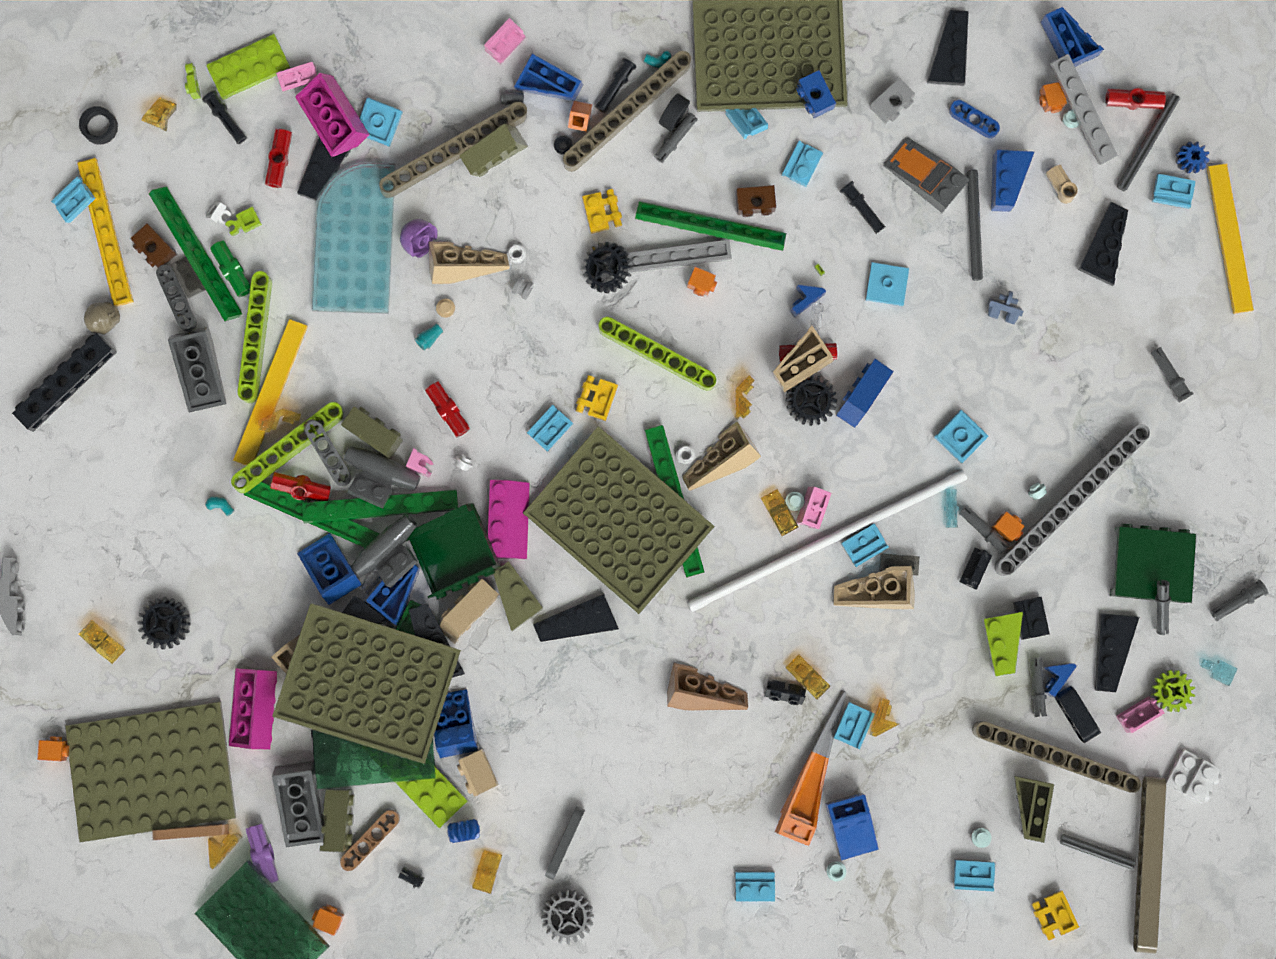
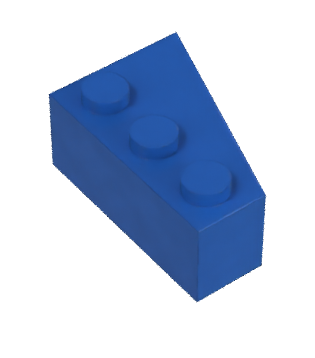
M1063 7L1046 14L1041 21L1058 58L1069 54L1075 67L1098 57L1104 50L1101 45H1098L1091 38L1092 36L1088 32L1086 33L1079 26V23Z
M532 54L514 88L521 92L575 101L584 84L579 79Z
M997 150L992 158L991 211L1010 212L1013 209L1035 153L1034 151Z
M876 359L871 364L867 363L861 371L864 375L862 378L857 377L852 385L854 390L847 392L843 398L845 403L836 415L854 428L868 412L894 372Z
M414 565L392 587L386 586L382 580L366 601L394 625L398 626L420 568Z

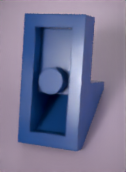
M797 285L796 289L804 299L799 298L792 304V315L797 317L823 297L827 292L825 288Z
M1069 663L1043 667L1055 676L1045 685L1047 688L1045 693L1050 697H1055L1077 665Z

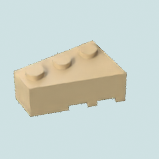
M811 326L792 351L787 354L773 371V374L782 390L786 392L832 363L833 356L814 327Z
M483 579L478 583H473L467 589L469 593L466 596L461 595L455 601L456 606L452 610L448 608L441 616L443 619L440 628L444 635L454 644L459 641V637L471 628V625L483 615L499 596Z

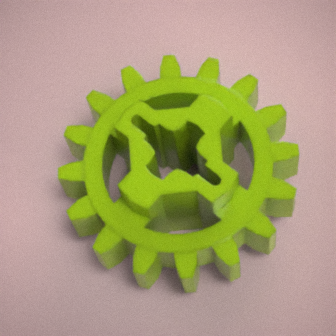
M1167 670V675L1160 673L1161 679H1154L1157 685L1151 686L1153 689H1156V692L1151 694L1152 696H1157L1156 703H1161L1160 708L1162 709L1167 707L1168 712H1172L1173 708L1175 712H1180V707L1186 710V703H1193L1190 697H1195V694L1191 693V690L1195 689L1194 686H1190L1192 679L1186 680L1187 674L1182 673L1180 675L1178 670H1175L1174 673L1172 670ZM1170 678H1176L1172 683L1167 682ZM1171 688H1175L1174 691L1177 695L1172 694L1173 691L1171 690ZM1175 699L1180 700L1177 704H1171Z

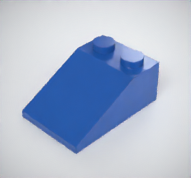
M330 533L297 553L319 593L328 605L362 585Z

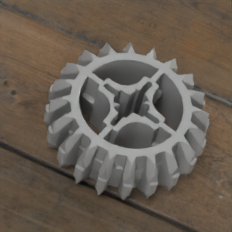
M568 889L565 890V896H562V892L558 891L559 898L552 894L551 899L553 902L549 900L545 902L549 908H542V911L547 913V915L541 916L542 920H547L542 926L550 927L547 929L546 934L554 932L552 935L553 940L558 935L560 936L559 943H562L563 938H566V943L570 944L571 937H573L576 943L578 942L577 935L582 939L585 938L582 931L590 932L586 925L593 926V922L588 920L594 918V914L588 913L593 910V907L585 906L589 903V899L581 901L584 896L582 893L578 898L575 897L576 890L573 891L572 896L569 895ZM563 901L574 902L569 908L557 906L558 903ZM578 906L581 907L584 913L583 923L575 916ZM552 910L555 911L561 919L557 928L555 927L552 921ZM572 910L571 917H573V920L568 919L562 924L564 921L562 914H568ZM567 925L578 927L577 930L572 932L562 931Z

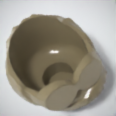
M109 301L91 304L86 309L84 322L87 329L92 333L105 335L120 322V313Z

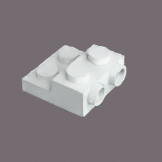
M1182 749L1166 778V784L1194 801L1203 804L1204 801L1207 802L1211 798L1212 791L1210 789L1213 784L1217 785L1222 777L1219 774L1221 769Z

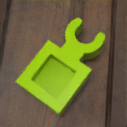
M193 63L185 64L187 73L186 92L194 100L200 99L201 95L196 77V68L193 66Z
M253 206L236 214L238 220H229L225 223L227 227L235 226L234 230L229 232L231 236L237 235L240 229L247 233L262 225Z

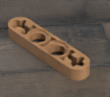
M388 810L383 813L342 856L340 864L345 871H352L357 868L398 825L400 821L398 812ZM393 814L395 815V823L390 822L386 826L389 830L386 831L385 827L379 824V822L381 821L384 824L388 819L386 815L391 816ZM374 828L382 830L381 838L376 839L372 836ZM360 842L368 844L369 849L366 853H361L358 850ZM354 849L355 853L362 858L359 860L356 857L353 860L354 866H346L347 861L345 858L350 859L354 855L351 852Z
M229 824L152 830V840L229 834Z

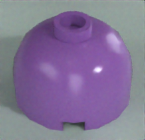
M414 219L402 227L400 234V243L403 249L412 257L421 258L429 252V242L437 239V228L423 219Z

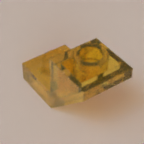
M750 375L735 389V418L737 420L740 417L745 419L751 412L752 404L742 395L743 393L747 395L754 388L752 384L755 380Z
M282 408L256 421L255 425L260 426L259 430L270 433L271 430H276L280 417H283L282 421L293 424L294 421L299 422L301 414Z
M778 489L761 497L781 536L799 528Z
M93 620L79 632V636L111 664L126 650Z
M799 654L785 667L817 700L831 687Z

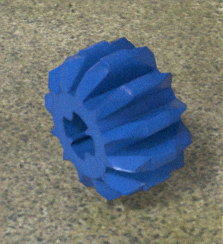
M1190 141L1186 146L1182 145L1180 152L1176 155L1180 158L1177 160V164L1183 165L1180 170L1187 168V174H1190L1192 171L1196 174L1200 170H1204L1210 160L1206 157L1209 155V151L1203 150L1205 145L1199 147V141H1196L1194 144Z
M475 819L454 822L447 826V834L451 843L475 840L480 837V826Z

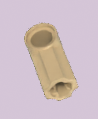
M1061 164L1056 165L1046 172V176L1056 190L1059 201L1064 204L1071 203L1078 192V188L1070 181ZM1063 190H1069L1072 195H1065Z

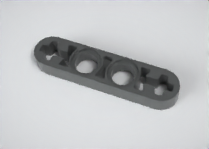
M161 265L156 270V276L174 317L183 331H193L196 328L197 321L178 278L169 265ZM163 272H168V277L171 281L167 282ZM171 286L178 288L175 294H168V289ZM178 302L185 303L182 310L175 309V305ZM183 315H186L189 320L188 326L185 325Z
M314 419L306 421L303 430L333 481L339 486L348 485L351 481V474L322 425ZM309 425H317L318 427L315 428L316 432L319 435L323 433V435L316 437L312 431L308 432L310 429ZM320 440L327 441L328 446L326 449H318L317 444ZM330 456L337 457L336 465L329 466L327 464ZM339 468L342 474H346V476L344 477L345 480H337L339 478V474L337 473V471H334L333 473L332 471Z
M576 806L545 877L554 880L585 812L584 809Z

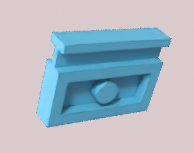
M756 108L751 110H725V115L744 139L749 135L753 136L768 129V123Z
M798 141L782 176H786L790 180L807 187L823 152Z
M1158 174L1156 176L1152 202L1189 209L1192 206L1191 201L1193 199L1195 181Z
M76 177L51 201L56 205L57 211L67 223H71L95 200V197L80 177Z
M552 405L527 434L548 452L573 423Z
M875 523L841 543L855 567L889 548Z
M848 702L833 738L860 749L875 713Z
M955 860L954 889L994 892L995 862Z
M735 872L736 901L775 902V872Z

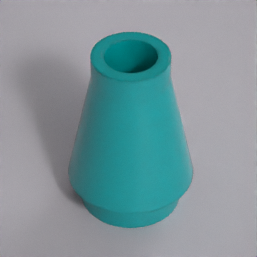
M435 324L417 334L414 340L425 351L427 348H431L437 338L443 333V330L438 324Z

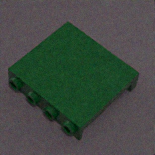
M474 503L462 505L415 528L405 541H410L432 594L427 596L428 599L436 597V600L446 597V592L463 589V584L467 582L468 585L480 581L478 577L482 575L484 577L491 576L496 573L495 569L501 567Z
M1121 524V527L1114 528V531H1117L1114 588L1110 589L1111 597L1155 601L1157 581H1160L1161 585V580H1167L1170 583L1169 597H1171V602L1192 603L1196 549L1195 533H1190L1188 529H1178V532H1173L1168 527H1159V530H1152V526L1140 525V528H1133V524Z

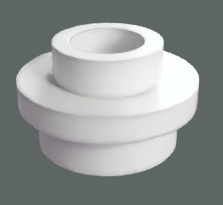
M519 244L510 246L507 251L508 259L513 263L522 262L526 257L525 248ZM515 251H519L520 256L515 257L513 256V253Z
M682 445L676 451V458L682 464H689L695 458V451L689 445ZM685 451L688 452L689 457L683 458L682 453Z
M466 455L456 456L454 464L460 469L468 471L469 468L473 467L472 460Z

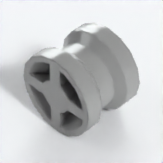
M520 276L512 289V293L515 295L519 294L526 300L533 289L534 283L527 282Z

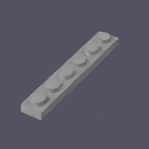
M1069 54L1050 63L1099 165L1118 156Z
M729 240L629 252L627 258H631L632 261L628 265L632 266L633 269L628 270V273L731 260Z

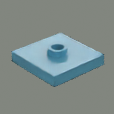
M367 97L360 115V120L370 134L367 138L390 147L403 111Z
M872 262L866 301L904 306L909 268Z
M960 410L934 438L962 464L987 439L988 435Z

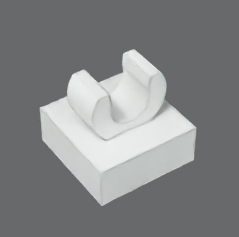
M215 202L206 218L212 222L217 223L218 221V223L225 225L226 222L221 219L222 214L231 216V213L225 210L227 206L221 202Z

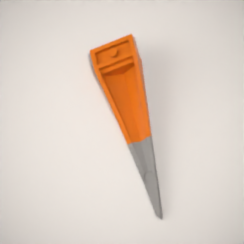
M842 691L805 762L780 812L782 815L774 831L807 846L810 845L817 828L828 760L846 696L845 691Z

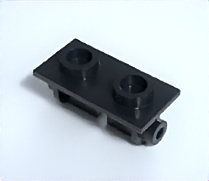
M975 547L959 582L977 590L992 555L988 554L989 552L986 550H980Z
M773 679L767 682V690L764 697H768L772 701H786L791 705L803 704L806 697V689L803 686L789 683L788 690L784 689L785 682Z

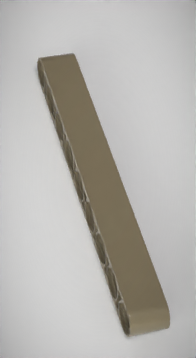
M686 51L676 53L574 144L563 156L565 169L570 172L578 170L690 69V54ZM685 59L687 64L680 65L678 60ZM670 71L674 75L672 77H666L664 73ZM658 84L660 87L657 90H653L650 88V85ZM638 96H644L646 100L644 102H638L636 98ZM625 108H629L632 110V113L626 115L622 111ZM614 120L618 122V125L611 127L608 123ZM597 133L604 134V138L600 140L594 136ZM587 145L591 149L588 152H583L581 147ZM575 158L577 162L571 165L567 163V160Z
M522 102L511 104L383 177L379 183L381 194L386 198H392L461 159V154L489 135L483 134L481 132L483 129L488 128L492 133L502 126L498 123L500 119H505L507 125L513 127L522 124L527 118L526 105ZM516 110H521L524 114L521 116H517L514 114V112ZM471 137L475 139V142L468 144L465 140ZM451 147H457L459 151L456 153H451L449 149ZM435 156L443 158L441 162H434L432 159ZM423 165L426 167V170L419 172L416 168ZM404 174L410 176L407 181H402L400 177ZM386 184H392L394 186L393 189L389 191L385 190L383 187Z
M979 721L973 725V734L979 739L1126 792L1135 793L1141 788V781L1135 775L988 722ZM981 725H985L987 728V732L983 736L978 731ZM1001 731L1005 734L1003 742L997 740V734ZM1018 738H1021L1024 742L1023 747L1020 749L1015 745ZM1037 745H1040L1042 748L1040 755H1035L1034 748ZM1055 752L1060 754V759L1057 762H1054L1052 759V755ZM1074 758L1078 760V766L1075 769L1071 767V761ZM1092 765H1095L1097 768V772L1094 775H1091L1089 772V768ZM1110 772L1115 774V779L1112 782L1108 780ZM1131 778L1134 783L1132 788L1128 789L1126 782Z
M1144 776L1142 780L1133 948L1135 952L1156 954L1159 931L1166 780L1165 778Z

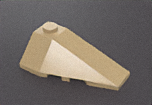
M429 242L432 284H452L507 270L510 267L507 254L485 249L476 251L472 250L471 246L466 245L465 248L454 246L452 242Z

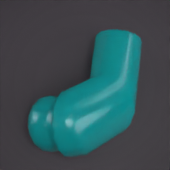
M664 51L657 58L647 54L644 63L661 68L672 58V54L669 51Z

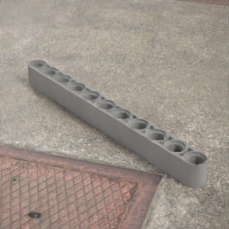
M1144 424L1131 428L996 562V573L1000 576L1014 573L1149 438L1150 429ZM1137 429L1142 432V438L1136 436ZM1123 442L1129 445L1128 452L1123 450ZM1110 456L1115 457V459H1116V464H1115V465L1110 464V462H1109V457H1110ZM1096 469H1100L1102 471V478H1098L1096 476ZM1083 482L1088 483L1090 487L1088 492L1082 489ZM1070 495L1076 498L1075 505L1069 503ZM1056 509H1060L1063 512L1061 519L1056 517ZM1043 522L1049 524L1050 528L1048 532L1043 531ZM1030 535L1036 538L1035 545H1031L1028 542ZM1017 548L1020 549L1023 553L1021 559H1018L1015 556V550ZM1003 562L1008 563V572L1002 571L1001 564Z

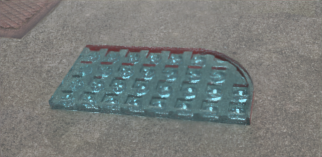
M359 163L350 166L334 176L322 191L318 200L316 214L312 311L389 314L394 197H384L381 194L379 183L383 177L395 171V163ZM386 184L383 188L389 191L393 189L394 186L392 184Z

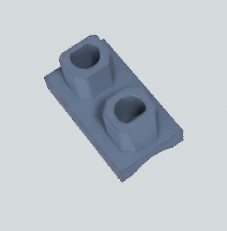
M1009 291L1007 295H999V299L1005 302L991 298L988 301L989 317L998 319L1000 311L1003 310L1007 312L1004 321L1014 325L1018 317L1023 315L1024 311L1022 308L1010 305V303L1016 305L1018 303V299L1012 297V291Z

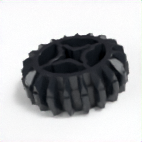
M605 242V244L598 243V248L592 247V253L587 252L589 258L583 259L587 263L586 266L582 267L586 270L583 274L587 278L585 282L591 284L590 287L600 293L603 291L606 294H609L610 291L617 292V288H623L622 282L628 283L626 277L631 276L628 270L633 269L628 264L632 260L627 258L629 253L624 251V247L618 246L614 242L612 244L610 242ZM611 253V255L607 256L604 260L600 259L605 254ZM609 276H614L612 280L603 283Z
M811 375L809 380L806 378L803 382L798 383L797 386L792 387L793 391L788 390L786 393L792 396L785 399V402H791L786 408H793L789 415L793 416L796 413L798 416L795 418V421L797 422L802 418V425H805L806 420H809V426L813 425V420H815L817 425H820V418L823 422H826L827 417L825 415L831 417L833 414L829 410L836 409L831 404L837 403V399L831 398L836 395V391L830 392L829 390L833 388V385L831 384L826 387L825 385L828 380L825 379L821 383V376L814 380V376ZM805 386H815L821 390L813 393ZM801 390L804 401L797 406L796 395ZM823 395H825L826 397V407L824 411L821 410V406L819 404V399ZM807 396H809L810 398H815L816 396H818L814 401V403L816 404H813L812 402L806 404L807 400L809 399L807 398ZM810 408L817 415H808L803 413L802 410Z
M163 597L162 602L160 598H156L155 604L152 601L148 602L150 609L143 607L142 609L146 613L139 614L143 621L137 622V624L143 625V628H139L138 632H145L141 638H148L146 644L151 645L153 643V648H158L160 645L161 650H165L166 646L172 649L174 646L173 642L175 645H180L178 638L185 640L186 637L183 635V632H190V630L185 629L186 626L191 625V622H186L190 615H184L187 608H181V602L175 604V599L173 598L168 601L167 597ZM168 607L175 613L165 616L159 609ZM154 616L155 624L150 627L151 618ZM162 620H167V627H161ZM178 620V628L175 632L173 624ZM164 631L170 638L162 640L154 634Z

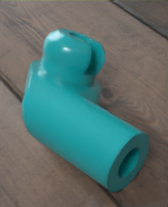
M212 496L205 503L206 508L209 510L221 508L226 516L231 515L235 511L223 497Z

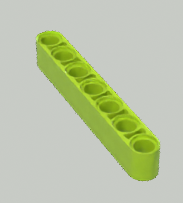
M263 271L255 272L251 279L237 391L239 398L246 403L255 402L259 395L272 291V280ZM265 277V284L258 285V280ZM264 296L263 302L256 304V298ZM260 314L261 320L258 323H254V317ZM259 333V339L252 342L251 336ZM256 352L257 357L254 360H249V354ZM253 370L254 377L252 379H247V373ZM251 389L252 395L249 398H245L244 392Z
M604 317L599 321L600 334L702 390L710 391L715 387L717 380L715 374L613 318ZM610 323L613 327L610 331H604L602 325ZM621 332H627L629 334V338L627 340H621L619 338V334ZM638 341H643L646 347L638 349L635 344ZM660 350L663 355L660 358H654L652 352ZM677 359L679 366L671 367L669 361ZM688 368H693L696 374L690 377L685 371ZM710 377L713 383L707 386L703 384L702 379Z
M330 402L306 421L310 419L323 421L322 427L327 432L343 419L344 413L338 403ZM337 409L339 413L336 416H330V411ZM306 421L234 474L231 479L234 489L239 493L250 491L311 444L308 437L304 440L299 439V435L304 432L303 426ZM313 424L309 425L310 429L308 432L312 431L316 437L323 435V433L319 435L316 432ZM292 444L293 447L290 451L286 452L283 450L285 445ZM277 456L276 462L268 463L269 457ZM257 467L262 468V471H261L260 474H258V475H253V474H252V472H253V470H254L255 468H257ZM239 480H246L244 486L237 487V482Z

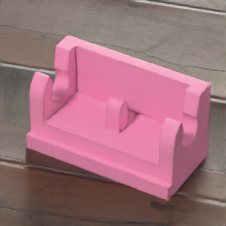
M509 18L485 43V51L501 65L526 36L523 34V30Z
M313 62L276 73L283 92L309 84L317 76L316 67Z
M413 448L406 467L413 472L430 478L432 473L425 466L426 463L433 465V462L426 455Z
M808 487L804 497V506L800 509L796 523L809 526L812 529H820L832 493L817 487Z
M1148 696L1116 715L1126 733H1133L1164 714L1163 709L1156 705V699Z

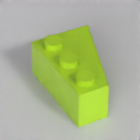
M1023 612L984 619L995 676L1016 672Z

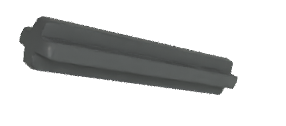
M1062 834L1060 838V844L1131 870L1135 866L1136 861L1132 858Z

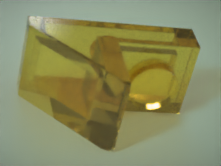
M159 97L143 115L141 121L167 131L168 119L176 111L177 104Z
M880 698L870 731L871 736L876 737L899 725V723L885 719L891 712L892 705H889L890 700Z
M238 832L232 835L229 833L222 841L223 846L215 838H208L209 864L212 869L216 868L243 838Z
M483 850L472 886L473 889L491 894L502 859L501 854Z

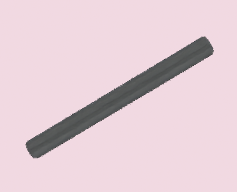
M1172 93L1166 101L1164 108L1159 113L1118 183L1117 188L1121 191H1126L1178 104L1180 100L1178 95Z
M973 169L967 172V178L970 179L967 184L972 280L980 281L983 279L979 183L978 171Z

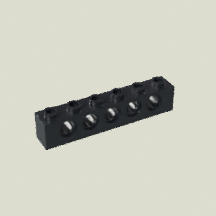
M97 333L89 336L81 348H77L72 352V357L58 365L57 371L53 375H48L39 388L33 389L25 401L16 405L15 411L12 414L27 430L34 432L117 352ZM94 350L95 356L92 359H88L89 352ZM77 364H81V369L78 372H74V367ZM63 377H66V384L61 386L60 380ZM52 390V397L50 399H47V392ZM38 403L39 408L33 413L32 407Z

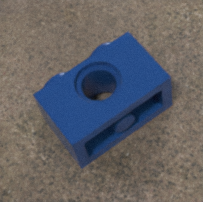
M816 71L798 81L797 93L800 98H804L806 111L808 114H812L813 118L835 108L836 102L820 71ZM816 92L820 97L817 99L812 98L810 93Z

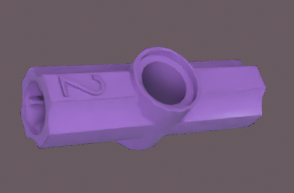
M263 823L246 828L251 847V860L257 868L261 885L278 881L279 878L273 861V848L268 843Z

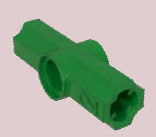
M223 240L213 244L210 250L220 265V271L225 279L230 282L236 295L240 298L249 294L251 285L243 273L242 266L237 258L233 256L226 242Z

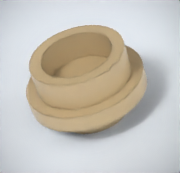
M442 299L437 303L436 311L441 317L448 318L454 314L455 305L450 299Z

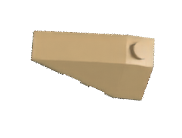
M738 422L722 432L718 437L720 440L713 448L710 446L706 450L708 453L702 460H697L682 477L689 491L740 471L761 457L756 446Z
M911 566L889 567L881 572L868 574L869 576L834 586V606L914 609L915 589Z

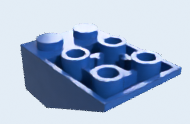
M467 689L449 692L446 695L434 733L436 750L440 758L478 751Z
M864 793L825 803L841 861L879 850Z

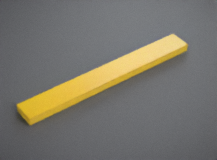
M92 158L77 162L80 176L83 179L82 182L87 185L95 197V200L88 207L113 305L118 307L133 303L98 160Z
M1227 164L1208 166V179L1233 314L1251 312L1254 308Z
M289 319L233 461L248 465L256 459L307 331V325Z

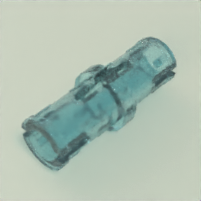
M945 489L946 506L944 511H946V528H951V520L952 528H958L957 511H959V506H957V489Z

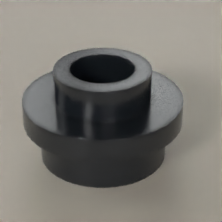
M559 136L554 141V149L560 155H564L573 146L571 139L567 136ZM565 143L567 147L562 149L560 144Z

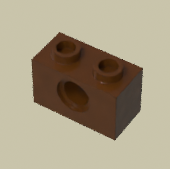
M775 186L737 188V214L742 215V217H751L757 213H761L763 216L771 215L772 212L776 211ZM757 198L761 201V204L755 206L751 200Z
M148 223L130 238L134 242L133 248L139 254L143 252L147 256L145 260L152 268L154 266L166 265L177 255ZM156 244L155 250L149 252V246Z

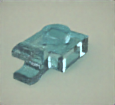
M1203 659L1200 665L1202 668L1212 672L1210 678L1226 686L1231 685L1237 672V668L1221 660H1218L1215 664L1210 660Z

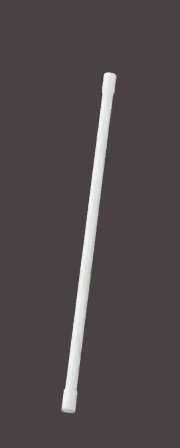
M963 470L955 472L927 488L711 592L700 595L688 601L687 604L691 612L696 611L724 595L944 489L953 487L967 480V476Z

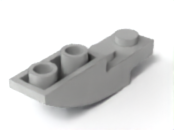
M3 557L2 577H0V614L11 635H22V631L25 629L23 612L25 611L26 604L23 597L16 596L18 592L16 573L19 571V564L17 558Z

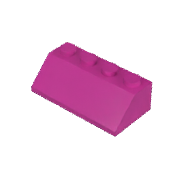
M319 73L295 96L331 156L334 157L358 147L370 135L334 76Z
M490 480L488 538L497 559H527L529 518L523 513L529 507L530 483Z
M235 669L229 746L270 750L272 725L274 722L272 715L276 702L277 671Z

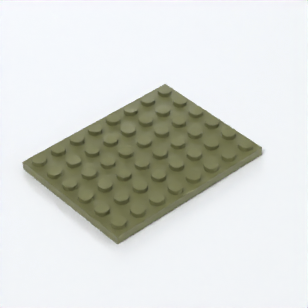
M693 0L697 112L725 111L726 109L751 110L752 108L757 110L805 108L806 102L803 97H799L796 87H798L797 84L800 79L816 71H820L836 102L835 107H847L842 0ZM816 92L810 93L812 98L817 99L820 97Z
M599 426L523 513L638 614L644 610L715 527Z
M310 603L272 717L425 764L461 650Z
M221 702L65 726L67 745H69V762L79 843L236 818Z

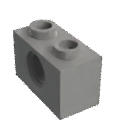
M898 78L872 102L870 109L885 124L889 120L893 122L900 115L899 111L903 107L907 109L914 102L912 99L915 93L901 78ZM889 100H897L898 105H892Z

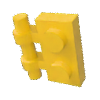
M613 189L606 191L607 198L602 199L601 192L582 196L591 234L609 230L608 222L614 221L615 227L622 226V214L618 210V198L614 194ZM610 205L612 214L606 215L604 206Z
M588 375L586 381L582 384L583 390L580 398L576 401L577 407L575 411L583 413L584 407L590 408L588 416L606 422L618 385L600 379L597 386L593 384L595 377ZM590 391L595 392L592 402L587 400Z
M1062 890L1044 898L1047 906L1041 907L1039 901L1032 903L1033 913L1039 919L1042 926L1041 931L1048 940L1055 938L1053 931L1058 929L1060 935H1064L1080 928ZM1050 913L1054 922L1049 924L1045 914Z

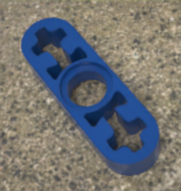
M962 100L954 101L950 106L949 113L951 117L986 138H994L1000 130L999 123ZM960 106L962 112L956 113L955 108ZM968 110V115L966 116V118H963L965 115L964 113H966ZM977 115L980 121L977 124H973L970 122L969 117ZM983 120H985L986 122L984 123L983 127L980 128V125L982 124ZM990 125L994 126V131H991V133L988 132Z

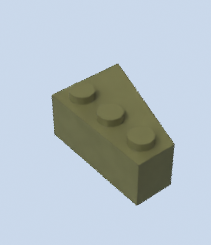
M503 124L461 154L460 158L471 175L481 177L488 173V170L527 148L528 145L516 127Z
M361 406L359 409L353 407L341 426L391 459L403 442L400 438L401 434L393 428L389 430L384 427L385 423L377 417L375 419L369 417L370 412Z
M508 561L498 568L493 575L511 631L513 632L544 608Z
M1014 776L1023 838L1044 843L1054 784Z
M327 789L325 791L324 827L321 830L323 845H320L319 852H344L349 849V846H352L353 834H350V826H353L354 814H351V806H354L355 794H352V789Z

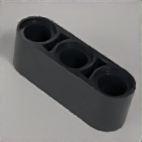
M1070 685L1057 693L1054 697L1084 744L1101 734L1098 725L1073 686Z

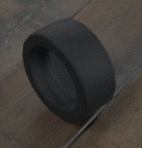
M677 93L663 112L659 124L667 130L673 131L685 114L690 100Z
M93 106L82 113L79 119V129L89 142L103 145L115 138L118 131V123L116 118L106 108ZM97 115L105 116L109 121L108 130L100 136H94L88 130L89 121Z

